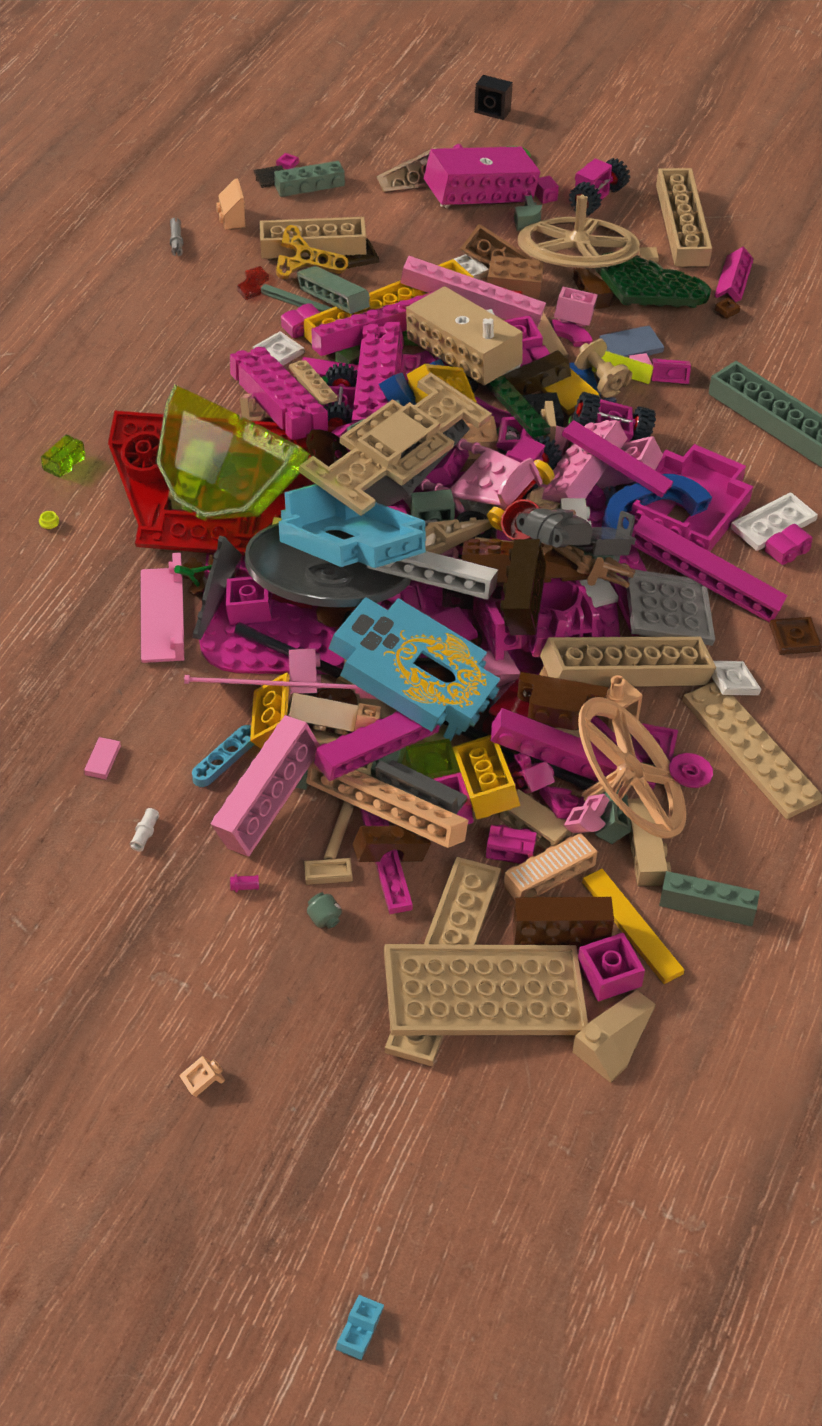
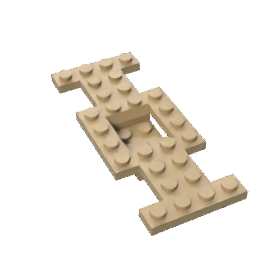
M429 373L419 380L417 388L428 394L427 397L415 405L409 402L404 407L395 400H391L340 436L339 443L351 450L349 453L329 467L312 456L299 465L298 472L362 516L372 509L376 502L374 498L364 492L366 489L385 475L399 485H404L453 448L454 441L444 435L443 432L462 418L475 427L480 428L491 419L492 413L434 374ZM418 441L422 443L401 458V453Z

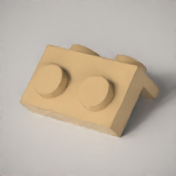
M538 487L527 495L526 499L535 502L540 508L549 510L560 509V503L542 499L544 487Z

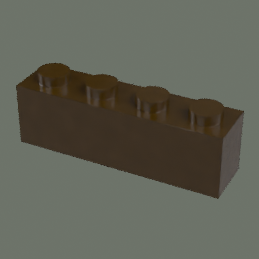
M557 350L503 376L521 395H527L570 377L571 371L569 360Z

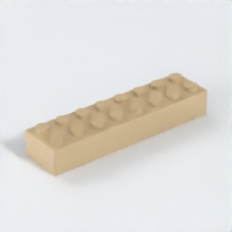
M692 168L658 169L656 188L675 267L710 266L712 246Z
M548 637L540 654L549 677L605 687L611 686V678L616 675L622 676V679L627 680L633 687L707 685L716 670V666L701 637Z

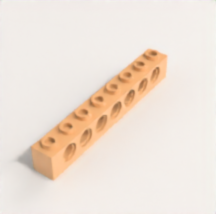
M314 761L308 768L306 783L444 847L449 848L465 841L468 819L358 770L349 772L329 782L314 764Z

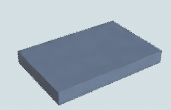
M650 325L600 335V338L606 342V351L629 358V355L644 353L653 355L664 352V345Z

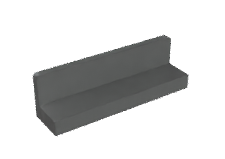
M380 760L375 766L378 780L454 814H457L468 800L466 795L394 760H391L389 764Z

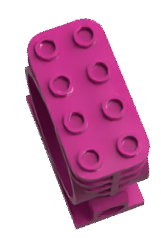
M551 578L550 583H544L537 628L549 629L554 610H561L569 622L567 631L569 637H598L596 622L599 621V611L594 607L592 598L588 597L585 586L581 585L580 580L562 582L560 578ZM496 586L488 600L474 596L473 615L495 661L504 660V651L521 649L530 652L528 645L531 635H510L508 626L504 624L505 615L501 613L500 609L501 600L505 598L503 586Z

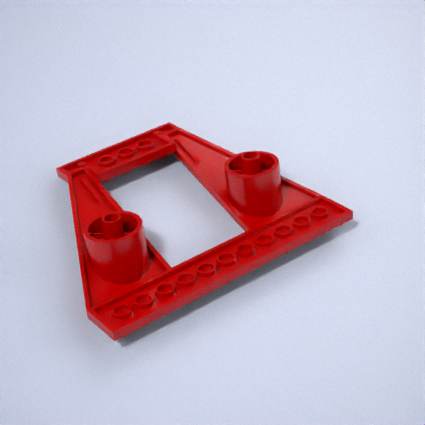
M114 410L108 445L138 524L135 539L136 547L215 553L220 535L224 536L242 556H245L246 547L251 538L261 530L271 526L274 517L281 518V510L286 509L285 492L315 484L298 472L299 465L311 458L306 445L309 434H306L304 438L291 440L286 434V429L282 430L276 422ZM328 426V431L333 432L337 427ZM191 439L215 442V455L230 452L232 457L256 458L259 460L243 519L239 515L167 510L170 501L168 498L171 488H174L175 475L179 473L180 461L183 460L185 448L190 445Z

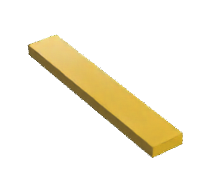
M603 869L583 877L582 883L593 897H612L614 923L625 934L629 942L663 984L684 974V968Z

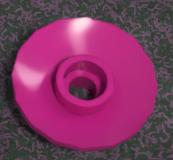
M683 753L672 758L669 764V773L677 783L689 788H699L710 783L713 777V768L703 757L693 753Z

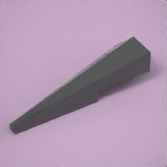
M219 535L217 551L213 557L214 561L202 598L201 611L198 613V620L193 631L192 638L202 639L226 595L227 579L235 578L240 569L242 554L224 536Z

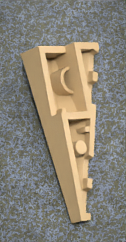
M476 517L470 518L466 522H459L456 519L427 523V526H425V549L428 552L442 554L493 526L488 519L477 520Z

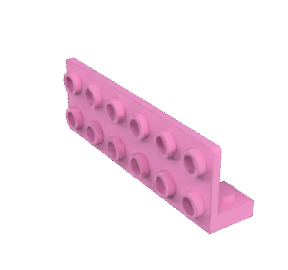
M172 553L173 562H169V568L141 570L142 663L184 661L183 579L181 574H177L174 571L176 565L182 566L181 553Z

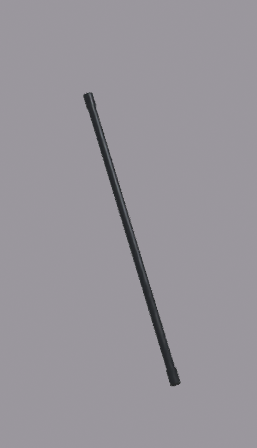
M241 622L235 627L234 633L236 635L257 642L288 657L289 650L296 649L260 633ZM321 659L320 667H316L317 670L335 678L340 677L343 670ZM444 721L443 724L448 726L449 722ZM471 726L468 727L466 732L462 731L461 733L473 740L489 736V734ZM499 744L502 753L515 758L514 755L521 753ZM530 756L531 764L544 762ZM548 763L553 768L554 776L576 785L584 791L597 783V781Z

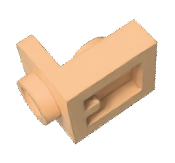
M204 1056L179 1075L190 1093L195 1097L213 1082L217 1081L222 1084L225 1081L221 1074L223 1069L214 1059L210 1061Z

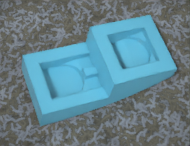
M359 1295L349 1313L348 1322L337 1342L336 1350L362 1360L381 1317L384 1304Z

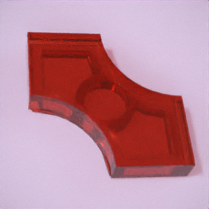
M261 266L246 270V279L237 285V291L245 300L260 296V286L269 281V275Z

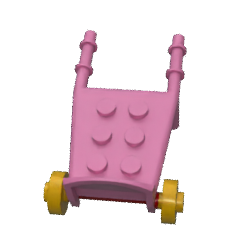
M461 438L455 446L459 450L466 449L473 454L479 453L481 454L480 457L451 488L444 487L441 483H431L428 479H424L418 487L424 491L451 489L455 509L458 514L466 511L460 499L497 506L487 513V517L494 528L502 531L501 519L505 509L512 502L522 499L535 483L538 486L542 484L549 485L555 478V474L551 467L541 460L533 461V459L528 458L518 462L493 449L481 446L480 443H470L466 439Z

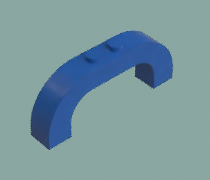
M442 359L430 363L432 365L445 366ZM402 372L379 383L382 392L389 402L391 400H399L403 407L409 402L413 405L416 404L414 392Z
M662 474L673 481L671 488L662 498L639 483L631 486L627 485L610 498L602 518V527L617 529L620 512H631L633 503L636 500H639L640 504L644 506L661 499L673 500L682 505L691 516L707 510L712 496L703 486L690 478L677 474ZM625 517L623 520V527L627 529L629 526V521Z

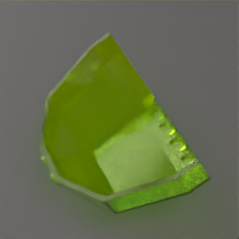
M174 384L165 404L156 463L174 500L182 504L181 508L190 513L195 511L196 517L207 521L208 518L213 520L260 516L300 474L298 472L299 465L308 459L310 453L245 417H242L240 420L239 415Z

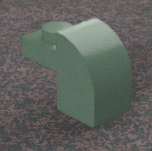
M532 195L525 196L524 206L515 207L514 223L517 231H521L528 225L541 221L542 205H537L533 201Z

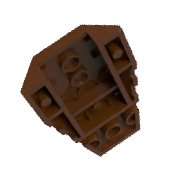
M469 539L464 541L462 560L497 569L496 586H504V583L508 580L506 568L511 562L509 550L513 548L514 542L501 541L500 539H490L489 541ZM552 549L545 554L547 568L544 583H550L551 578H560L562 582L588 579L589 575L577 572L578 566L556 550Z

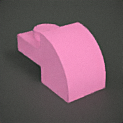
M605 794L588 796L582 807L572 809L564 826L570 832L576 834L595 832L602 829L606 823L600 817L605 812L609 798Z

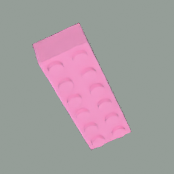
M605 420L601 423H588L584 426L620 449L628 439L618 420ZM573 443L553 470L555 478L549 485L542 484L540 486L544 487L542 499L560 503L561 498H586L609 465Z
M287 715L282 718L269 739L264 743L261 751L251 762L248 770L240 778L235 789L227 797L224 805L214 816L211 826L228 849L248 857L250 856L315 759L316 750L320 745L306 722Z

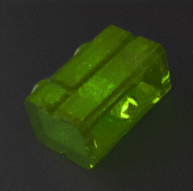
M66 434L41 456L42 469L61 478L66 472L69 473L77 462H81L84 459V443Z

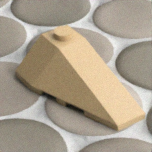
M430 150L376 176L383 192L428 187L424 180Z
M638 990L634 991L593 1019L575 1036L573 1053L611 1083L627 1068L633 1051L637 1047L641 1034L656 1004Z

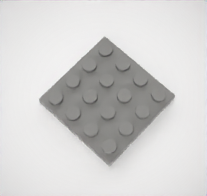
M636 570L633 578L625 576V580L630 583L626 590L632 634L650 637H701L705 645L713 646L715 634L707 587L691 578Z

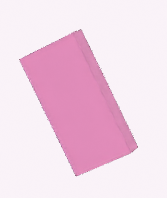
M99 737L84 769L85 775L107 779L121 747L120 741Z

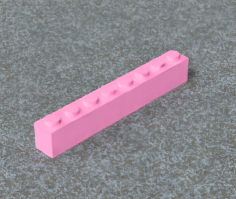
M408 256L403 267L401 284L428 293L446 286L485 310L492 309L495 316L508 320L530 315L537 328L539 326L546 305L543 301Z

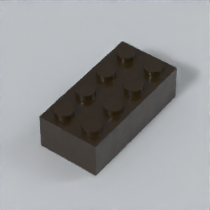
M514 539L513 548L509 550L511 562L506 568L508 580L503 586L505 598L501 600L500 609L501 613L505 615L504 624L508 626L510 635H536L547 565L540 539Z

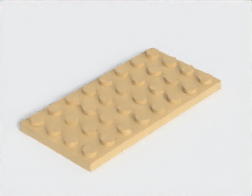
M385 944L384 946L391 1035H577L588 1025L576 945Z

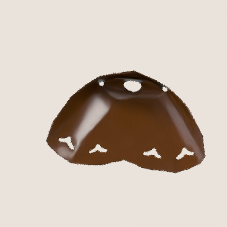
M312 429L307 437L306 445L311 457H316L328 467L340 459L335 456L336 450L341 451L342 457L348 453L347 448L339 443L340 438L332 432Z

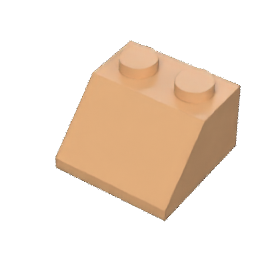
M237 178L218 195L219 202L216 203L220 223H223L225 230L245 227L244 197Z

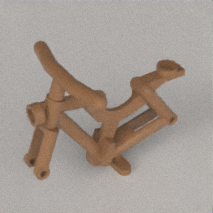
M541 542L544 556L552 549L556 550L578 566L577 572L589 575L587 583L590 586L595 585L597 579L600 578L628 588L630 583L614 572L633 578L636 572L627 563L620 564L611 557H606L605 560L602 557H598L595 560L590 555H584L581 549L571 545L554 547Z

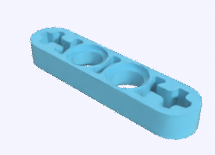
M244 725L238 728L192 770V780L196 786L206 787L210 785L255 745L250 741L249 737L251 735V726ZM231 746L238 748L235 752H229L226 749ZM218 759L222 760L223 763L221 765H213L212 761Z

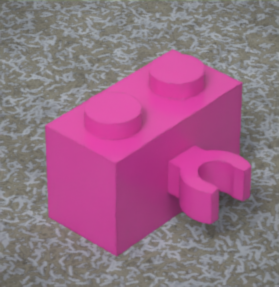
M523 753L514 755L517 764L521 768L510 773L516 791L519 789L525 794L531 793L555 782L553 768L547 761L531 764L529 755Z

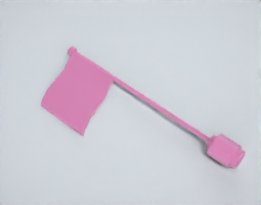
M185 675L184 677L185 684L190 682L355 689V694H360V698L377 699L358 686L350 684L190 677V675Z

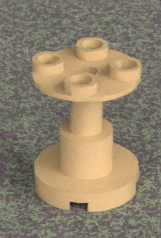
M600 338L590 344H583L579 349L580 353L574 364L580 370L594 366L597 369L596 375L600 378L597 386L599 393L605 398L614 397L620 393L619 389L622 386L626 387L629 384L632 372L624 364L614 367L611 362H605L602 359L607 350V345Z

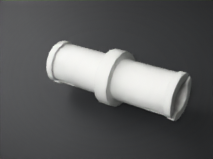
M153 808L146 809L142 821L137 824L135 828L136 833L130 842V847L138 852L144 850L148 838L154 833L153 827L160 816L157 810Z

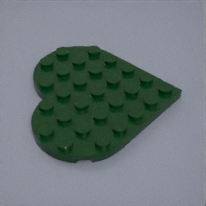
M639 255L621 264L595 268L596 272H598L624 305L639 304L647 306L648 304H653L660 307L671 305L673 307L688 306L696 308L697 305L708 302L711 294L709 285L696 276L692 278V276L684 274L685 272L664 269L650 259L647 261L644 258H640Z

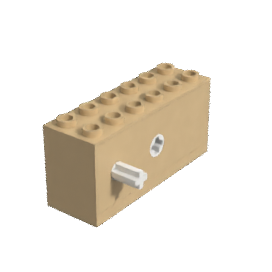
M446 286L406 307L408 339L451 366L463 368L466 375L482 385L488 384L522 364V331Z

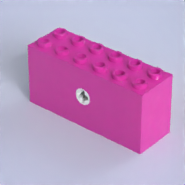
M522 147L430 149L424 180L440 202L441 207L449 208L453 204L525 202V196L532 195V198H534L540 170Z

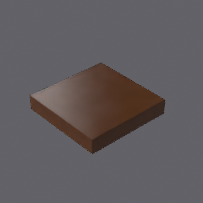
M811 617L770 620L769 625L779 655L821 652L822 646Z

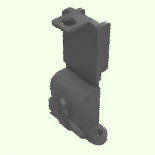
M534 509L529 514H519L516 520L518 529L532 539H540L542 543L554 547H566L567 545L592 547V554L595 556L629 555L631 545H634L636 538L632 537L635 516L625 511L620 512L617 529L611 527H591L587 520L574 515V511L564 509ZM625 517H627L629 520V526L627 529L623 527V520Z

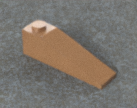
M478 224L460 248V251L472 259L490 264L492 256L518 257L533 260L481 224Z

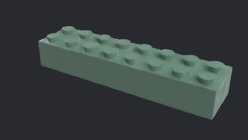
M734 361L711 376L709 395L822 467V414L738 361Z

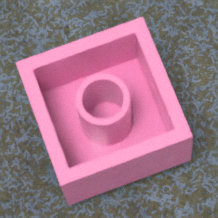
M562 287L554 318H557L560 322L570 321L575 322L578 326H589L598 294Z
M315 649L289 650L290 682L321 683V675H316V667H320V653H315ZM290 686V694L317 693V689L321 688Z

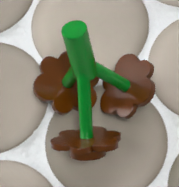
M209 555L208 566H204L202 562H198L194 557L189 558L188 562L182 566H175V573L181 574L185 579L193 581L192 586L188 589L189 593L196 595L205 591L208 579L204 575L205 571L209 570L210 572L214 561L213 555Z

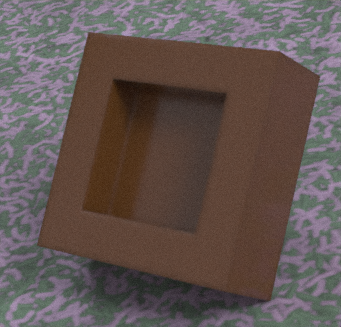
M730 298L715 304V311L726 319L739 313L741 308Z

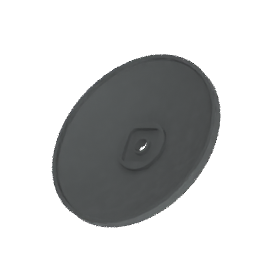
M279 523L271 525L253 536L248 542L245 552L247 571L259 585L280 597L308 605L356 607L365 597L377 603L399 594L412 581L408 578L369 569L367 565L360 562L340 567L282 543L279 536ZM340 530L326 531V533L344 540L354 537Z

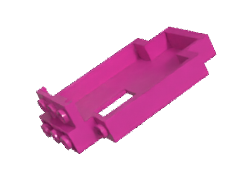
M695 444L684 456L665 450L655 471L660 474H677L696 481L712 496L711 502L706 511L694 516L689 515L684 523L667 516L676 505L684 508L679 503L673 500L661 499L644 506L640 504L639 500H636L633 503L632 511L629 512L635 516L634 527L641 516L645 515L710 552L751 500L753 486L742 482L746 466Z

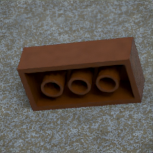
M515 897L512 924L514 945H576V948L579 949L581 946L612 936L614 925L612 897Z

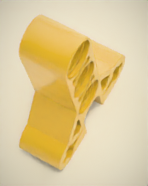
M289 225L285 228L281 246L293 249L296 255L294 257L279 255L276 267V274L279 278L287 279L291 276V273L305 266H318L336 274L346 271L348 259L344 255L311 248L300 236V231L296 226ZM293 232L294 236L291 239V242H289V233ZM308 253L310 258L303 260L300 254ZM321 256L325 257L327 263H319L318 258ZM338 260L342 261L344 267L338 268L335 262ZM286 262L287 271L286 273H282V268Z

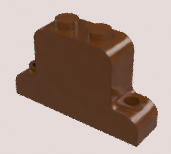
M521 672L517 697L522 701L529 702L528 718L551 727L578 730L579 712L582 705L595 697L607 699L609 687Z

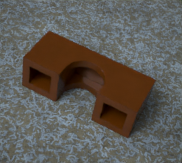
M360 826L353 842L358 862H380L382 856L392 850L398 851L401 862L423 861L431 845L429 839L401 826Z

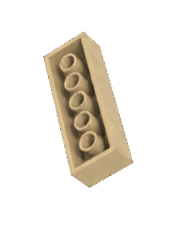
M364 217L260 221L261 258L273 259L278 258L279 255L294 257L296 255L293 249L281 246L284 230L289 225H294L299 229L300 236L311 248L341 255L366 254ZM293 232L289 233V242H291V239L294 236ZM305 252L300 254V256L303 258L310 257L309 254Z

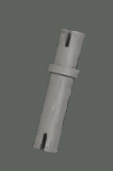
M172 218L170 220L171 251L174 256H176V252L177 256H181L184 243L181 237V221L177 218V222H175V218Z

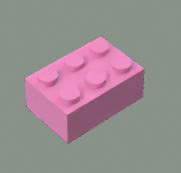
M654 436L625 442L621 447V450L656 470L663 456ZM609 465L597 481V484L603 489L607 486L610 488V486L628 485L635 481Z

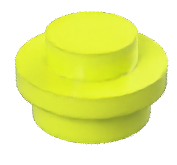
M45 511L40 515L39 525L42 528L53 529L58 526L59 517L55 512Z

